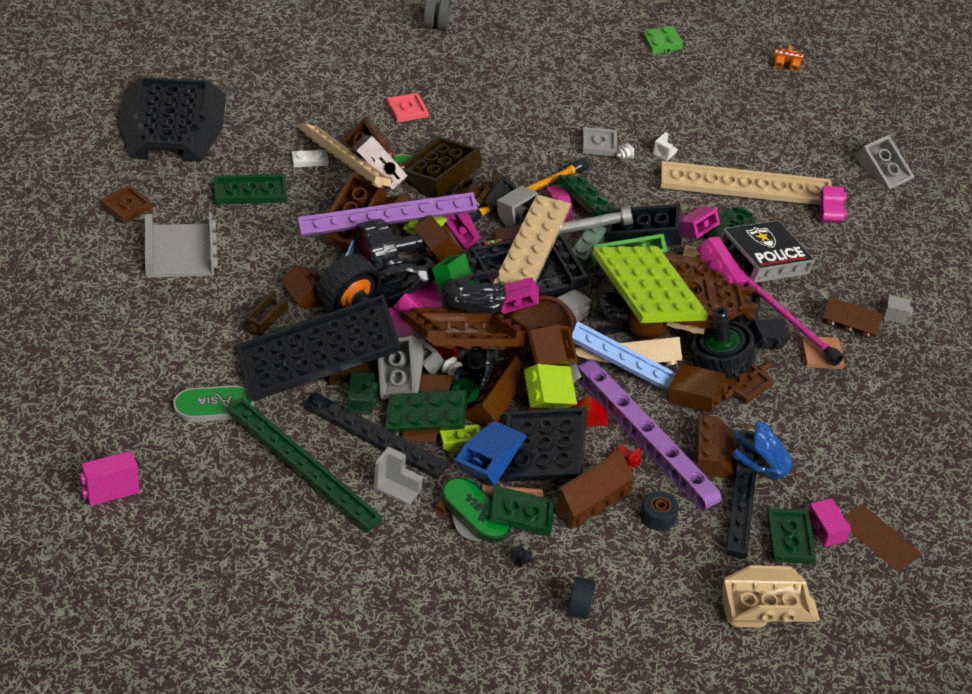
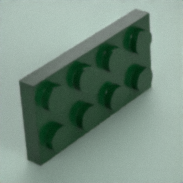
M285 174L214 175L215 204L287 203Z
M567 174L559 175L556 179L592 217L609 214V209H616V207L608 202L606 197L598 192L596 187L588 183V179L580 175L578 177Z
M466 390L389 394L385 429L392 433L465 429L468 393Z

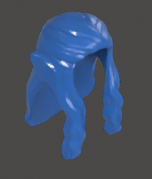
M761 421L755 423V445L741 435L738 430L734 432V438L751 454L762 456L768 462L769 467L758 466L738 449L733 451L735 459L742 461L743 465L749 466L754 471L761 472L774 480L781 479L789 474L793 466L792 458L782 442L766 423Z

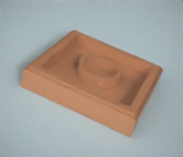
M802 336L801 344L807 368H844V359L837 366H833L826 360L820 348L806 336ZM818 337L822 342L838 349L842 353L839 338Z

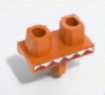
M789 45L788 49H775L773 57L774 66L776 68H783L784 64H789L790 70L797 71L799 66L801 67L804 54L792 50V45Z

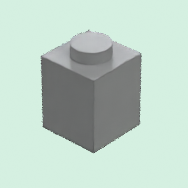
M889 295L885 306L884 320L906 324L907 318H911L913 307H910L911 299Z

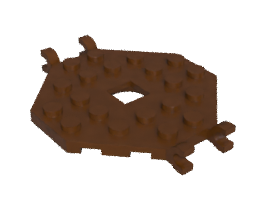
M668 252L663 253L689 288L695 289V297L709 314L706 321H682L675 323L714 329L712 313L717 307L727 309L729 320L741 314H745L750 320L755 319V314L751 311H758V304L750 303L751 298L749 295H746L748 293L753 294L754 287H743L735 282L731 284L725 279L726 276L715 268L711 270L705 266L706 262L700 258Z

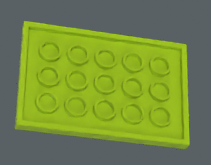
M658 246L597 247L593 249V256L640 323L707 320L709 314Z

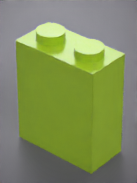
M536 364L524 369L530 408L559 409L577 405L571 367Z

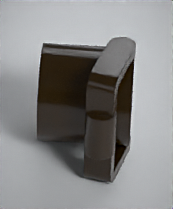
M468 179L456 187L455 193L474 192L478 207L491 192V189L488 185L479 188L474 179Z

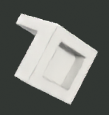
M665 132L655 141L653 154L668 161L677 153L678 149L667 142L669 134Z

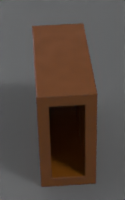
M681 364L668 387V400L673 404L713 413L716 405L719 406L721 402V396L728 389L726 373Z

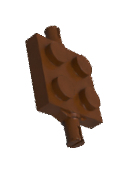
M768 360L760 366L753 364L744 374L726 379L728 389L721 398L726 401L734 395L747 405L773 385L774 380L765 372L772 367V364Z

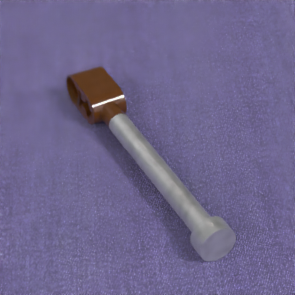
M630 206L620 208V212L565 222L558 235L623 222L624 225L633 224ZM521 225L496 229L492 233V240L502 239V241L515 239Z

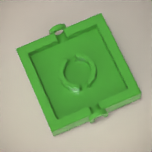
M673 26L643 31V37L652 54L664 52L669 54L671 51L683 49V43Z

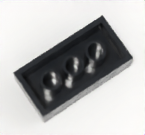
M681 204L630 207L633 224L624 225L623 222L610 224L607 227L608 242L664 234L666 245H681L683 231ZM609 209V214L620 212L621 209Z

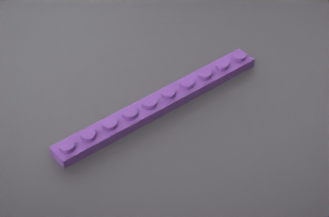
M474 192L302 216L297 217V225L300 237L352 230L355 229L358 223L374 219H383L387 224L425 219L430 214L435 218L476 212L478 208Z

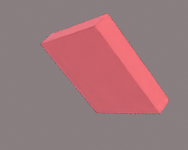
M418 93L386 98V103L396 122L429 117V112Z

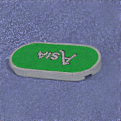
M233 385L185 389L176 395L173 405L175 414L178 417H182L183 420L188 422L234 420L227 413V406L241 397L253 407L254 401L250 402L245 387Z

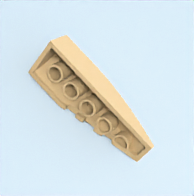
M680 337L620 343L656 363L665 362L666 365L677 364V360H682ZM583 347L575 348L577 357L612 363Z

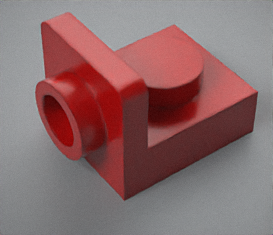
M620 445L609 455L611 456L620 450L631 470L633 467L637 468L642 460L640 457L642 449L638 447L632 452Z

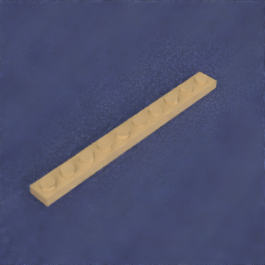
M302 123L300 130L305 133L306 137L312 138L313 142L319 143L320 147L334 154L335 158L341 159L342 163L349 165L350 169L356 170V173L364 176L365 180L371 181L372 185L376 187H382L383 185L390 187L392 179L319 127Z

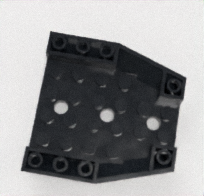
M138 78L123 91L118 121L130 157L148 159L150 148L181 149L184 153V161H202L223 129L226 95L209 80Z

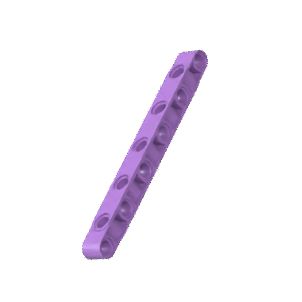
M593 359L577 365L581 374L578 381L607 410L615 421L700 510L704 511L721 502L722 497L719 490L607 372Z

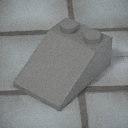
M889 135L865 145L855 154L862 168L888 190L915 178Z
M415 336L398 338L402 351L378 359L381 400L389 399V394L419 392L424 359L421 338Z

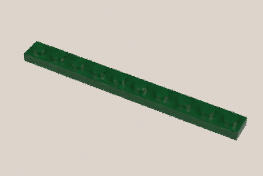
M243 397L227 406V413L366 533L382 522V516Z

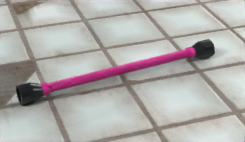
M741 269L748 280L747 286L754 287L755 293L820 348V351L833 366L841 363L844 355L838 349L822 342Z

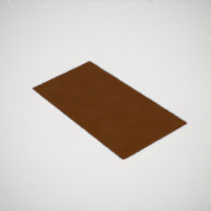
M421 374L419 391H449L453 375ZM438 430L403 432L401 438L414 442H436Z
M863 504L844 516V519L850 524V532L897 572L922 555L919 550Z

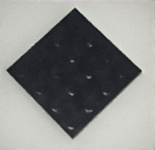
M587 408L508 411L506 426L526 434L527 437L500 477L502 482L574 479L581 475L584 464Z

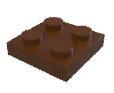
M131 185L100 199L101 206L122 223L152 209V202Z

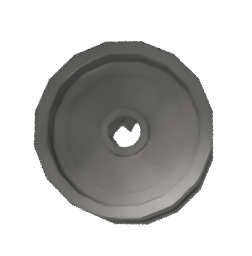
M426 0L424 27L433 28L437 19L438 29L447 30L451 0H440L439 4L438 0Z

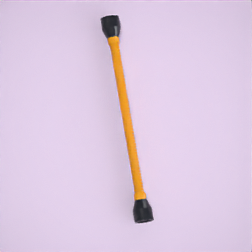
M583 157L575 160L566 169L527 188L535 191L556 181L559 175L582 173L589 169L588 161ZM487 205L483 208H478L476 212H469L468 214L472 222L475 223L486 213L492 211V209Z

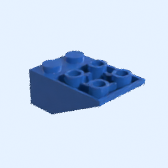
M493 421L465 443L455 461L463 472L491 485H496L527 435Z

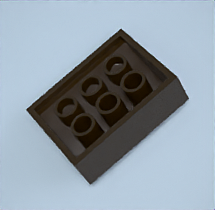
M438 137L402 163V165L405 167V173L408 175L405 178L425 195L436 198L442 197L482 167L480 148Z

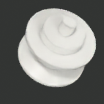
M628 143L618 146L616 156L623 162H626L628 159L631 160L634 158V148Z
M455 357L445 359L442 372L454 375L455 369L458 366L463 367V364L457 362Z

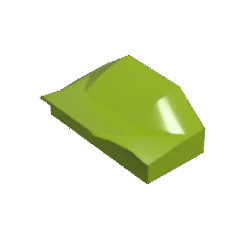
M477 424L465 426V429L439 430L443 449L450 453L460 452L465 443L480 432V427Z

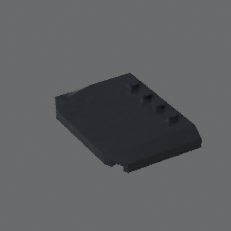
M559 235V238H556L536 281L539 296H551L574 289L578 290L588 282V275L563 235ZM515 239L477 246L471 249V253L466 256L471 274L491 270L499 272ZM495 278L475 280L474 283L493 284Z

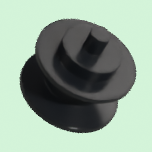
M522 543L516 546L515 549L511 548L510 552L512 553L513 563L521 561V567H524L530 561L533 562L532 548L529 547L525 550Z

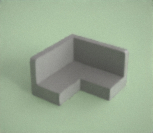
M387 447L375 463L374 489L402 503L411 505L422 490L423 477L405 469V454Z

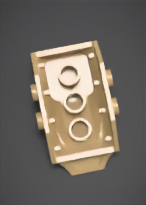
M750 565L725 577L723 580L722 601L726 619L735 627L760 628L766 626L768 622H817V620H820L815 600L809 595L806 580L792 567Z

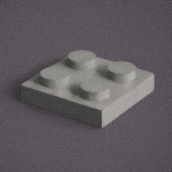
M583 127V154L616 156L617 130Z

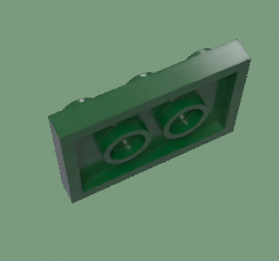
M494 485L489 521L550 536L552 532L554 500Z
M768 508L767 519L773 562L815 564L816 555L809 510Z

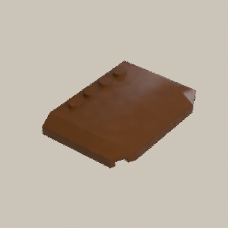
M415 307L410 308L409 313L405 310L400 311V318L434 346H443L448 349H453L454 346H460L465 349H471L472 346L489 349L490 346H495L500 349H506L507 346L523 347L529 343L527 331L531 329L509 314H503L501 311L496 314H480L465 310L454 311L452 308Z

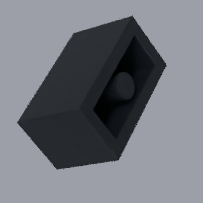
M753 319L747 326L754 335L756 349L778 350L783 348L785 343L791 338L782 320Z

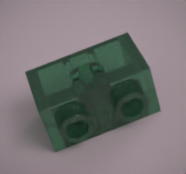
M351 371L348 409L352 412L371 415L372 407L376 408L377 396L373 395V393L378 391V381H374L375 373Z

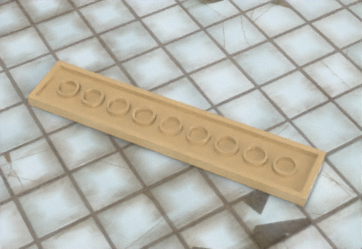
M667 161L661 162V188L820 205V189L822 186H832L831 179Z

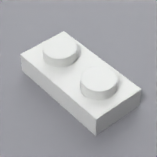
M326 150L292 151L294 167L328 166L329 164Z

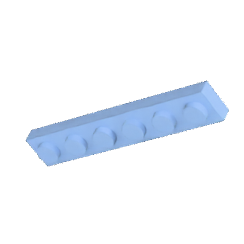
M578 321L575 323L571 332L575 344L668 392V387L676 375L675 372Z

